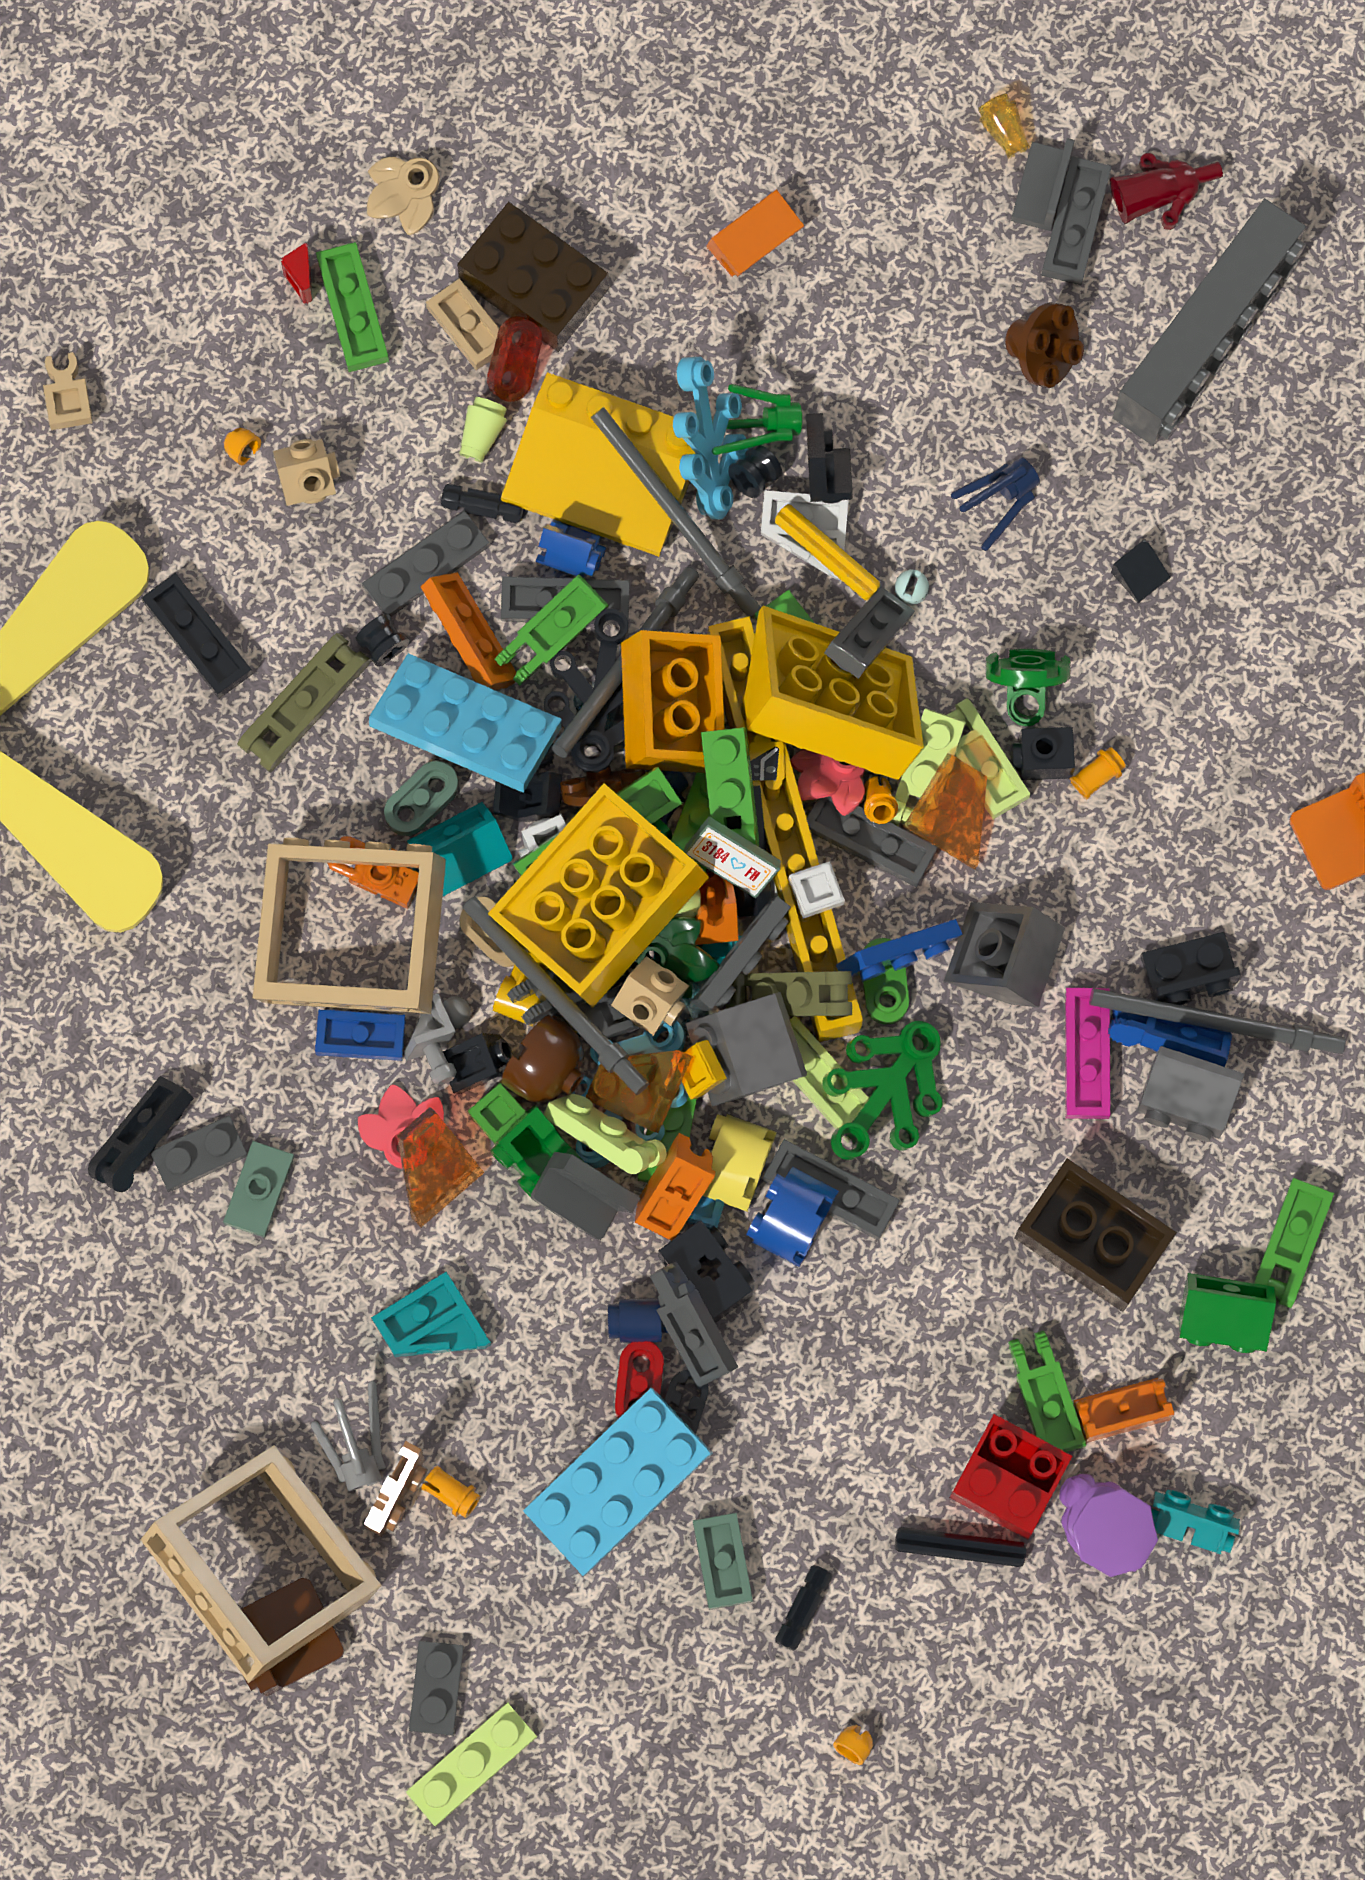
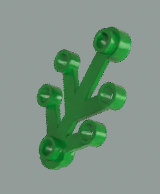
M913 1021L902 1028L899 1036L870 1038L865 1035H859L850 1040L846 1046V1054L854 1063H864L874 1055H900L891 1067L849 1072L836 1068L823 1077V1089L828 1095L833 1097L841 1096L851 1089L876 1087L853 1121L842 1125L833 1132L831 1147L838 1157L844 1160H852L867 1151L870 1143L867 1131L889 1100H891L895 1127L890 1132V1143L895 1149L900 1151L908 1150L917 1144L919 1132L913 1125L906 1084V1076L913 1066L920 1092L913 1100L915 1112L921 1117H931L941 1110L943 1101L936 1090L932 1060L940 1051L941 1041L938 1031L931 1024L924 1021ZM914 1036L922 1040V1050H917L912 1043ZM857 1042L865 1046V1056H860L856 1052L855 1045ZM833 1075L838 1076L842 1080L843 1086L841 1090L836 1089L832 1085L831 1078ZM924 1096L933 1099V1110H927L923 1106L922 1099ZM900 1129L908 1132L910 1136L908 1144L900 1140ZM843 1136L851 1139L853 1143L851 1150H847L842 1146L841 1139Z

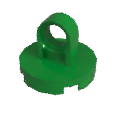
M1010 649L1009 658L999 659V655L995 652L988 655L985 662L986 679L993 683L1007 686V711L1009 717L1016 724L1025 727L1033 726L1044 716L1048 702V687L1067 682L1071 674L1070 658L1065 655L1061 658V661L1055 660V652L1050 650ZM1021 695H1031L1037 700L1039 710L1033 715H1023L1016 708V699Z

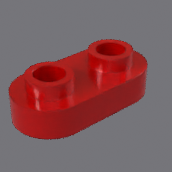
M650 1341L631 1342L621 1353L615 1397V1413L618 1419L628 1410V1406L633 1400L640 1399L650 1388H653L659 1395L661 1394L664 1359L660 1349ZM643 1356L650 1361L648 1370L639 1372L633 1367V1362L637 1357Z

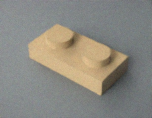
M460 278L426 301L428 311L476 371L510 347L509 340Z

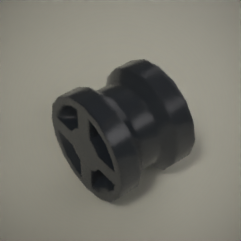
M759 445L749 448L745 452L744 459H737L729 466L728 473L731 481L740 492L750 498H757L764 492L766 483H774L782 475V468L776 456L766 447Z
M388 613L382 614L370 621L356 636L358 644L369 649L371 660L378 667L383 666L404 651L410 643L405 633L398 632L395 629L394 619Z

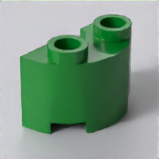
M537 1106L531 1107L495 1142L496 1145L490 1150L491 1154L504 1168L508 1170L513 1166L522 1176L516 1182L530 1197L554 1152L572 1154L582 1160L576 1151L560 1137L555 1127Z

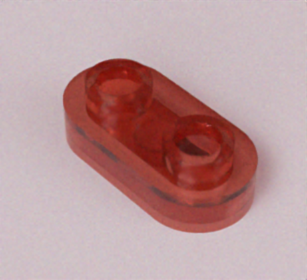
M521 316L511 317L501 325L497 334L487 374V385L495 396L507 402H515L522 399L529 392L542 345V333L540 328L529 319ZM521 331L520 340L512 343L513 334ZM510 371V381L507 384H502V376Z

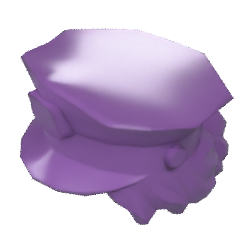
M1078 1474L1066 1479L1060 1488L1059 1496L1061 1503L1066 1507L1061 1524L1067 1541L1080 1556V1560L1109 1577L1131 1571L1135 1572L1142 1568L1158 1542L1151 1506L1114 1482H1095L1094 1478L1089 1474Z

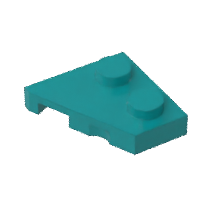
M447 1271L371 1317L395 1357L486 1349L491 1346L490 1340Z

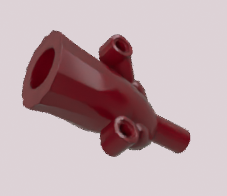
M1145 153L1139 161L1143 172L1110 178V190L1124 224L1172 203L1171 209L1165 211L1161 218L1163 228L1172 230L1176 227L1185 205H1189L1194 200L1199 184L1222 178L1223 171L1218 161L1193 168L1187 162L1181 160L1167 162L1156 159L1151 153ZM1145 161H1148V162H1150L1151 164H1150V165H1147V164H1145ZM1170 218L1173 222H1168L1166 219Z

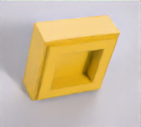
M708 1040L697 1042L672 1061L690 1100L703 1096L727 1079Z

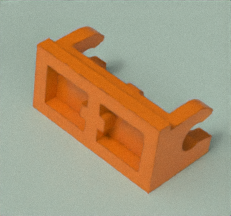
M776 189L713 236L706 247L732 277L734 275L738 277L792 235L800 231L804 224Z
M712 871L706 873L709 878L699 888L701 907L694 917L702 922L701 932L695 945L739 941L737 903L733 884Z
M678 1133L667 1151L665 1161L658 1165L639 1195L640 1200L637 1203L635 1216L636 1224L671 1241L677 1237L716 1174V1171L712 1170V1153L705 1149L701 1156L694 1154L690 1149V1138L681 1133Z
M1154 1378L1073 1400L1085 1442L1088 1443L1170 1421L1175 1414L1171 1402L1166 1400L1164 1380L1162 1378Z

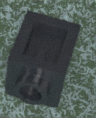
M481 1033L443 1051L447 1062L453 1063L457 1071L455 1078L449 1082L453 1094H462L496 1077H502L513 1053L507 1041L500 1034Z

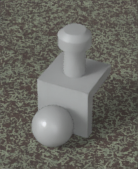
M439 994L433 995L431 1014L420 1015L408 1046L403 1053L406 1061L425 1055L432 1069L429 1075L435 1084L443 1085L455 1078L457 1071L453 1063L447 1062L442 1049L448 1045L455 1033V1029L464 1027L470 1021L472 1010L469 1003L464 998L458 996L449 997L442 1003Z

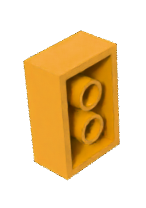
M640 630L621 642L626 768L652 770L655 767H659L661 771L705 773L701 732L724 729L721 636Z

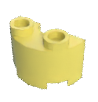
M717 1114L709 1139L716 1141L712 1150V1170L716 1171V1174L703 1196L713 1200L719 1199L724 1204L748 1212L777 1132L728 1114L726 1117Z

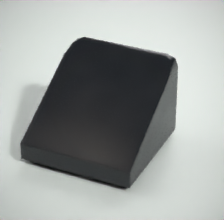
M1146 539L1117 560L1111 570L1114 577L1137 603H1140L1171 578Z

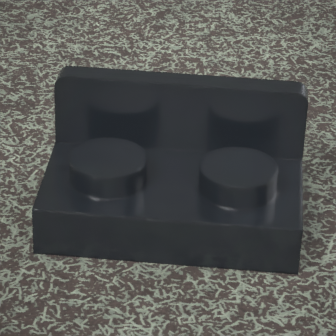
M823 413L806 414L810 502L822 501L833 504L842 500H851L853 498L850 449H833L832 429H824Z
M1225 932L1142 952L1140 955L1152 998L1157 1001L1184 1005L1192 1001L1191 995L1207 991L1209 997L1224 995L1234 990L1232 984L1238 983L1241 977L1239 967L1234 966Z

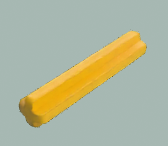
M787 504L778 512L775 517V523L861 598L869 600L879 589L880 582L792 505Z

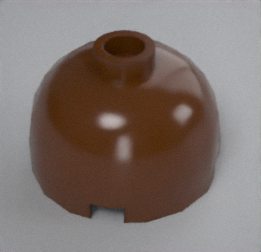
M547 1015L522 1040L521 1044L525 1046L518 1059L512 1055L504 1070L501 1081L503 1085L515 1094L532 1102L543 1103L551 1101L563 1092L570 1095L577 1089L584 1078V1073L579 1070L584 1060L583 1044L578 1035L565 1022L554 1015Z

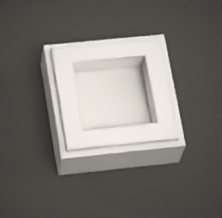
M830 861L789 875L788 880L803 919L844 905L845 900Z

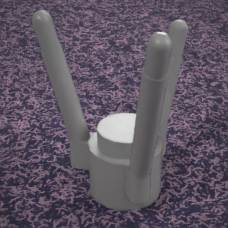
M375 1381L368 1383L371 1456L369 1455L368 1448L358 1450L347 1413L340 1398L334 1399L333 1403L349 1452L342 1456L344 1464L317 1421L311 1423V1428L318 1438L317 1440L335 1469L338 1482H345L348 1491L363 1488L364 1485L369 1486L381 1482L382 1479L379 1471L386 1469L381 1453L379 1406Z

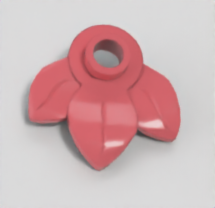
M806 749L800 750L790 759L791 766L801 772L797 783L801 801L831 796L836 809L840 814L846 816L853 812L863 800L865 787L861 778L864 775L865 769L851 764L843 765L830 757Z
M392 1084L381 1099L378 1115L364 1114L358 1117L360 1136L369 1147L383 1151L388 1162L399 1169L414 1168L424 1160L427 1153V1143L441 1133L444 1122L443 1105L439 1097H433L416 1106L414 1100L403 1089ZM407 1140L414 1145V1149L410 1154L401 1155L397 1151V1146L401 1141Z

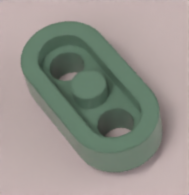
M432 761L424 764L385 804L384 815L389 829L400 836H413L428 825L455 798L458 792V779L454 769L447 763ZM434 779H440L445 783V787L440 792H433L429 789L430 782ZM406 808L411 809L415 813L414 818L408 822L401 821L398 817L399 812Z

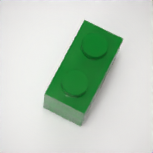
M1187 1273L1179 1316V1338L1186 1339L1189 1343L1197 1346H1210L1212 1343L1230 1346L1233 1350L1241 1353H1253L1256 1350L1267 1352L1276 1307L1275 1287Z

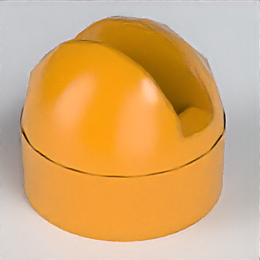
M245 428L234 429L224 439L225 452L239 465H245L250 459L241 456L248 444L253 454L261 446V439Z
M853 1725L845 1728L833 1743V1747L852 1763L863 1765L873 1747V1739L867 1730L859 1735L861 1727Z

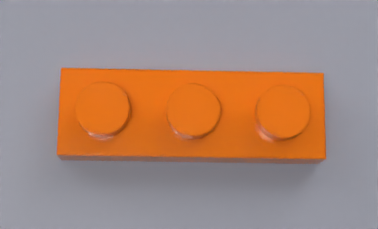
M458 572L430 577L420 587L427 597L430 607L437 614L447 631L451 643L458 650L471 672L473 680L493 690H500L515 683L513 678L516 675V670L511 662L500 666L494 660L503 648Z

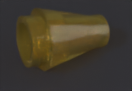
M1007 93L992 98L978 108L981 115L980 123L1004 150L1008 159L1014 157L1015 153H1022L1030 148L1026 140L1016 101H1011Z

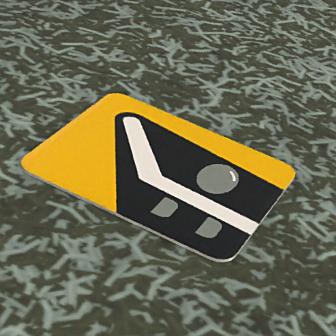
M781 741L751 742L749 744L752 780H783L785 778L784 743Z

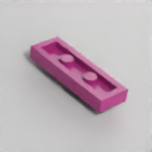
M1066 988L1065 1119L1110 1118V1034H1108L1110 1009L1089 1005L1090 994L1093 988ZM1095 988L1110 991V988Z

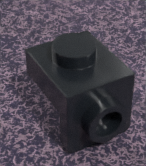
M551 771L534 774L524 793L496 781L494 814L520 822H533L558 816L562 799L560 785L562 774Z

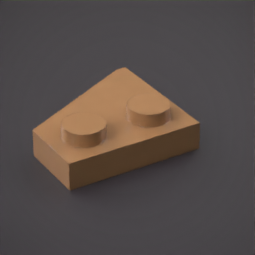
M405 1441L399 1453L403 1456L392 1475L387 1477L364 1523L367 1530L380 1537L383 1536L386 1529L392 1532L395 1531L406 1511V1508L400 1505L408 1489L414 1493L418 1490L428 1469L422 1467L425 1461L422 1449Z

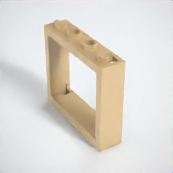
M289 837L283 839V844H268L253 999L263 1003L431 1014L446 859L433 853L431 846L421 844H408L406 851L391 850V844L381 842H366L365 849L350 848V842L341 840H324V847L309 846V840ZM289 861L419 868L407 990L277 982Z
M275 1445L156 1520L141 1538L142 1543L248 1683L368 1602L382 1586L376 1579L373 1568L360 1558L350 1545L344 1530L334 1524L324 1511L318 1496L308 1490L296 1474L292 1462L287 1457L282 1456ZM258 1475L267 1484L348 1591V1593L269 1646L179 1528L180 1525Z

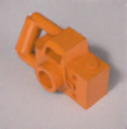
M343 836L340 838L341 841L350 842V848L365 849V843L353 837ZM327 863L331 870L348 877L350 884L375 895L379 893L382 898L406 909L409 908L417 891L419 873L411 868L359 864L352 868L346 864Z

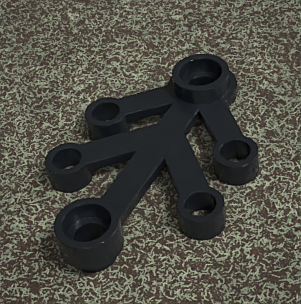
M617 609L603 610L597 615L594 622L595 636L601 642L594 689L576 667L575 658L570 652L559 651L550 660L552 674L558 679H564L583 705L615 663L617 647L627 638L628 620ZM613 624L619 628V633L615 636H608L603 630L607 625ZM560 659H566L571 663V666L566 671H560L555 667L556 662ZM623 683L619 685L571 750L574 763L583 771L596 773L606 769L614 758V747L625 740L624 719L605 731L607 715L623 705ZM559 691L551 692L545 697L544 711L561 718V725L566 729L575 717L574 713L570 710L568 697ZM561 700L565 707L563 710L555 712L549 708L550 702ZM595 746L601 750V754L599 757L592 759L585 755L586 749Z

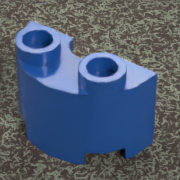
M552 520L550 525L548 524L543 528L538 546L546 549V552L542 551L538 554L536 562L575 576L579 574L585 579L587 575L594 576L595 571H599L602 557L604 558L606 547L599 545L602 536L557 520Z
M795 1167L790 1169L786 1177L777 1174L765 1196L772 1200L766 1214L764 1215L760 1212L756 1214L746 1235L754 1239V1244L800 1267L839 1191Z

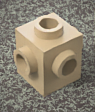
M303 439L294 442L290 447L273 451L287 506L301 502L308 504L318 503L327 496L336 494L333 479L341 476L335 452L326 454L322 439L316 441Z
M646 956L629 974L611 1006L628 1017L636 1026L645 1029L654 1036L664 1023L672 1026L686 1007L680 1000L689 985L677 978L672 971L661 967Z

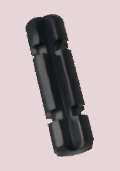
M450 483L446 484L443 489L441 506L445 509L458 511V508L461 507L468 514L492 519L503 516V521L515 524L520 523L524 509L501 501V494L468 488V492L462 491L463 486Z
M817 1565L810 1567L804 1579L806 1585L805 1587H800L785 1618L788 1621L786 1625L782 1624L776 1636V1642L782 1647L792 1651L798 1648L804 1635L801 1632L803 1628L807 1630L821 1602L822 1596L820 1594L822 1591H826L832 1579V1574L828 1570Z

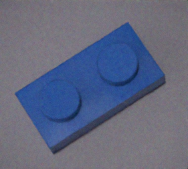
M319 1009L315 1054L317 1056L403 1061L406 1017L405 1015Z

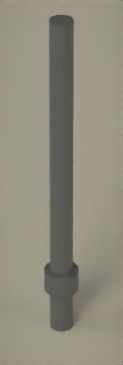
M602 407L590 418L716 576L713 581L723 594L728 592L747 617H751L758 612L761 606L741 582L744 579L734 565L728 566L608 411Z
M685 567L674 584L662 591L655 601L656 608L639 631H660L670 617H675L686 603L685 596L699 578V574L695 569ZM621 655L553 745L552 749L558 756L562 758L567 757L621 684Z
M475 896L470 898L463 906L466 913L599 1055L598 1061L609 1073L615 1072L636 1095L642 1093L648 1087L649 1082L627 1060L629 1057L628 1053L617 1042L612 1044L515 938L488 915V909Z
M1095 988L1092 989L1089 999V1005L1287 1043L1290 1049L1305 1052L1312 1048L1343 1054L1346 1044L1345 1037L1316 1032L1312 1026L1297 1023L1290 1027Z

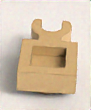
M73 352L68 353L69 365L64 370L54 368L51 356H47L45 359V368L48 376L55 382L54 384L43 385L51 430L93 423L85 378L73 380L79 371L78 362Z

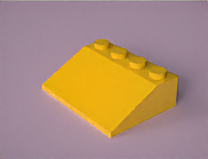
M547 372L531 409L501 496V501L660 557L673 522L590 417L604 407L680 504L690 484V481L683 479L680 474V459L685 454L696 453L683 438L676 437L673 431V416Z
M762 606L758 613L744 698L747 730L794 745L800 749H806L830 757L836 761L869 770L875 774L899 780L924 747L912 657L885 648L858 679L850 672L841 669L834 660L824 654L832 640L840 633L839 631Z
M603 784L488 912V915L590 1006L594 1007L705 883L709 876L693 859L606 784Z

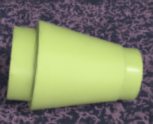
M475 397L473 405H468L461 442L462 447L459 454L466 458H475V461L483 463L485 455L488 454L507 422V419L504 418L507 408L494 401Z

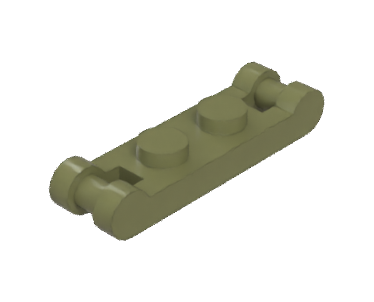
M336 633L327 641L239 739L237 745L247 754L253 752L261 759L260 765L270 773L282 762L287 753L346 688L369 666L371 659L361 651L358 653L347 646L349 641L341 634ZM336 658L345 665L339 673L329 666ZM269 730L280 737L272 746L263 740L264 735Z
M852 971L749 973L747 975L740 973L731 984L736 988V991L729 999L730 1004H725V1009L747 1003L746 986H752V1001L781 992L788 1016L852 1015V1002H848L847 984H852Z

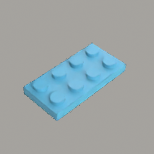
M409 653L369 716L370 727L523 793L558 735L562 724V719Z
M650 1388L532 1501L523 1512L579 1573L585 1576L707 1460L713 1452L653 1388Z

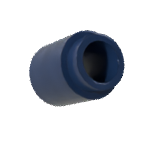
M658 1298L619 1299V1303L608 1304L609 1339H620V1343L662 1342V1333H668L656 1311L661 1307Z

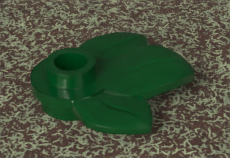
M690 917L673 918L636 959L639 965L647 956L661 967L672 971L677 978L689 985L682 998H692L694 993L693 982L707 979L719 968V963L699 946L694 945L701 932L702 922ZM649 951L658 952L661 956V961L653 959Z

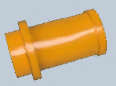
M1111 747L1106 751L1100 749L1095 760L1075 776L1069 778L1071 784L1086 800L1114 776L1116 778L1122 776L1121 771L1126 767V764L1121 756Z
M878 776L869 778L864 784L866 796L864 813L871 822L886 824L896 816L898 803L891 794L889 781L882 777V786H880Z
M438 1465L426 1477L425 1481L428 1483L424 1482L421 1487L423 1491H427L453 1509L452 1515L455 1517L460 1514L467 1518L475 1509L481 1497L475 1493L476 1487L473 1485L465 1486L443 1471Z

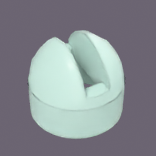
M909 569L902 572L896 579L895 593L902 602L914 605L926 598L929 582L920 571ZM911 576L919 578L912 595L905 593Z

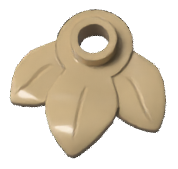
M386 157L377 161L368 170L370 177L378 185L368 197L367 215L376 219L393 218L399 215L402 227L407 235L418 233L428 223L434 212L432 195L436 192L440 182L437 167L425 158H413L405 162L396 157ZM422 171L424 173V180L418 185H413V174Z

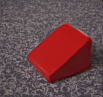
M304 243L282 257L281 265L285 278L303 303L308 304L312 301L311 265L308 244Z

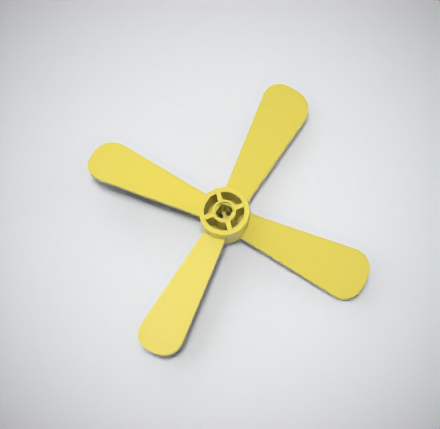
M94 521L85 523L76 529L1 628L0 716L138 599L147 587L150 570L145 553L127 533L114 524ZM0 751V822L97 926L108 932L120 933L135 928L154 908L162 894L163 875L155 857L151 852Z

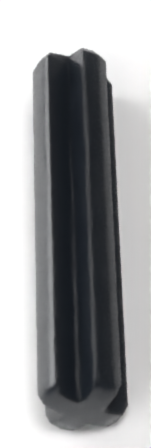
M907 1527L898 1528L895 1536V1550L898 1552L1015 1567L1023 1566L1026 1559V1544L1018 1541Z

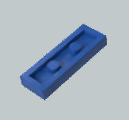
M954 919L860 950L836 964L838 971H852V978L860 976L861 981L864 982L885 973L884 967L892 965L894 971L916 963L918 961L917 956L924 954L926 960L938 957L950 951L948 943L963 934L957 920Z

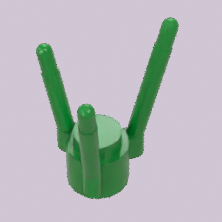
M730 384L728 386L730 392L770 402L772 405L771 407H764L763 418L729 420L726 429L764 428L765 432L771 433L714 447L712 454L730 453L775 441H792L793 436H799L802 429V409L800 403L791 402L790 394H773L746 386Z

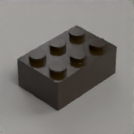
M509 201L457 264L458 277L465 286L557 352L560 351L609 290L608 272Z
M1067 1158L1018 1228L1014 1239L1124 1312L1177 1232Z

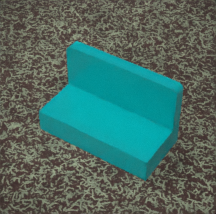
M483 802L407 840L408 844L431 846L433 853L446 859L443 896L509 863L513 859L496 819Z

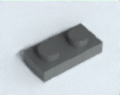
M230 1115L158 1147L151 1153L168 1193L235 1163L248 1155Z
M419 1641L409 1732L454 1736L463 1645Z

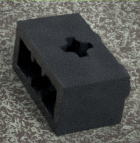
M700 1220L659 1249L658 1257L665 1266L673 1262L678 1263L688 1281L690 1280L699 1292L716 1323L752 1297L753 1290L750 1285L755 1281L740 1260L733 1264L724 1250L729 1246L719 1230L714 1225L708 1229ZM704 1261L708 1266L715 1264L719 1266L716 1274L717 1279L714 1281L710 1276L703 1278L699 1276L701 1274V1263Z

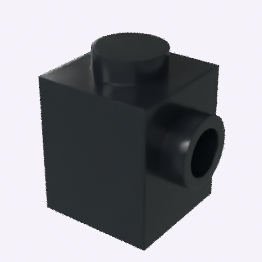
M1073 727L1021 729L1018 742L1011 743V763L1014 768H1020L1021 780L1069 779L1073 776L1075 770Z

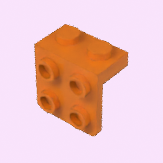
M1364 772L1355 776L1349 788L1293 812L1289 819V823L1320 886L1325 890L1334 889L1365 875Z

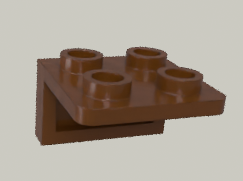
M300 1578L244 1608L238 1605L268 1646L324 1609L312 1582L307 1578ZM332 1626L248 1683L246 1679L245 1681L251 1691L258 1688L261 1694L270 1696L341 1659L345 1650L334 1626Z

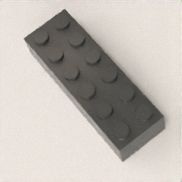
M1263 199L1122 387L1112 417L1115 421L1153 447L1161 436L1166 440L1172 436L1181 422L1179 417L1186 405L1190 408L1195 405L1205 390L1203 384L1210 373L1214 376L1218 374L1229 357L1227 352L1233 342L1241 343L1253 325L1251 320L1257 310L1265 311L1276 295L1277 291L1274 289L1281 278L1287 280L1300 262L1298 257L1306 246L1301 241L1306 226L1267 199Z

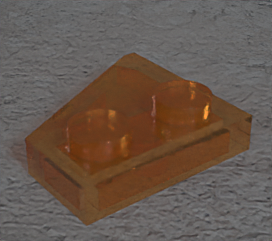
M947 753L903 827L975 870L979 863L987 776L957 757Z
M679 1050L629 1056L627 1060L649 1082L648 1087L639 1095H636L615 1072L609 1073L600 1063L586 1098L592 1103L633 1123L659 1133L693 1056Z
M431 1107L397 1135L411 1218L422 1228L484 1174V1171Z

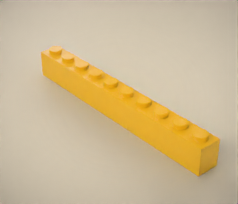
M750 616L708 626L707 635L721 636L723 705L730 729L747 728L744 698L755 637ZM747 730L748 746L751 742H779V740L761 736ZM783 742L785 778L783 780L753 781V785H760L766 849L769 854L781 860L780 870L773 878L779 898L790 906V909L784 915L789 921L785 928L797 971L834 972L838 971L836 964L846 958L833 911L830 909L803 919L788 880L789 875L817 866L819 862L786 744ZM853 983L847 984L848 1002H852V1015L810 1016L816 1039L819 1043L860 1032L863 1018Z

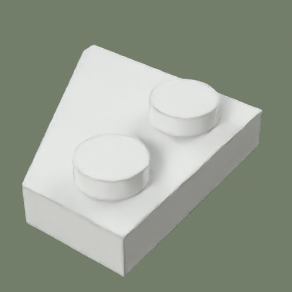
M764 490L761 535L832 578L841 580L775 523V517L785 505L790 504L844 550L849 500H842L833 504L822 501L810 502V494Z

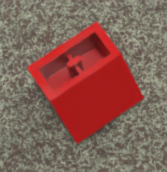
M993 1414L949 1498L1028 1540L1073 1456Z

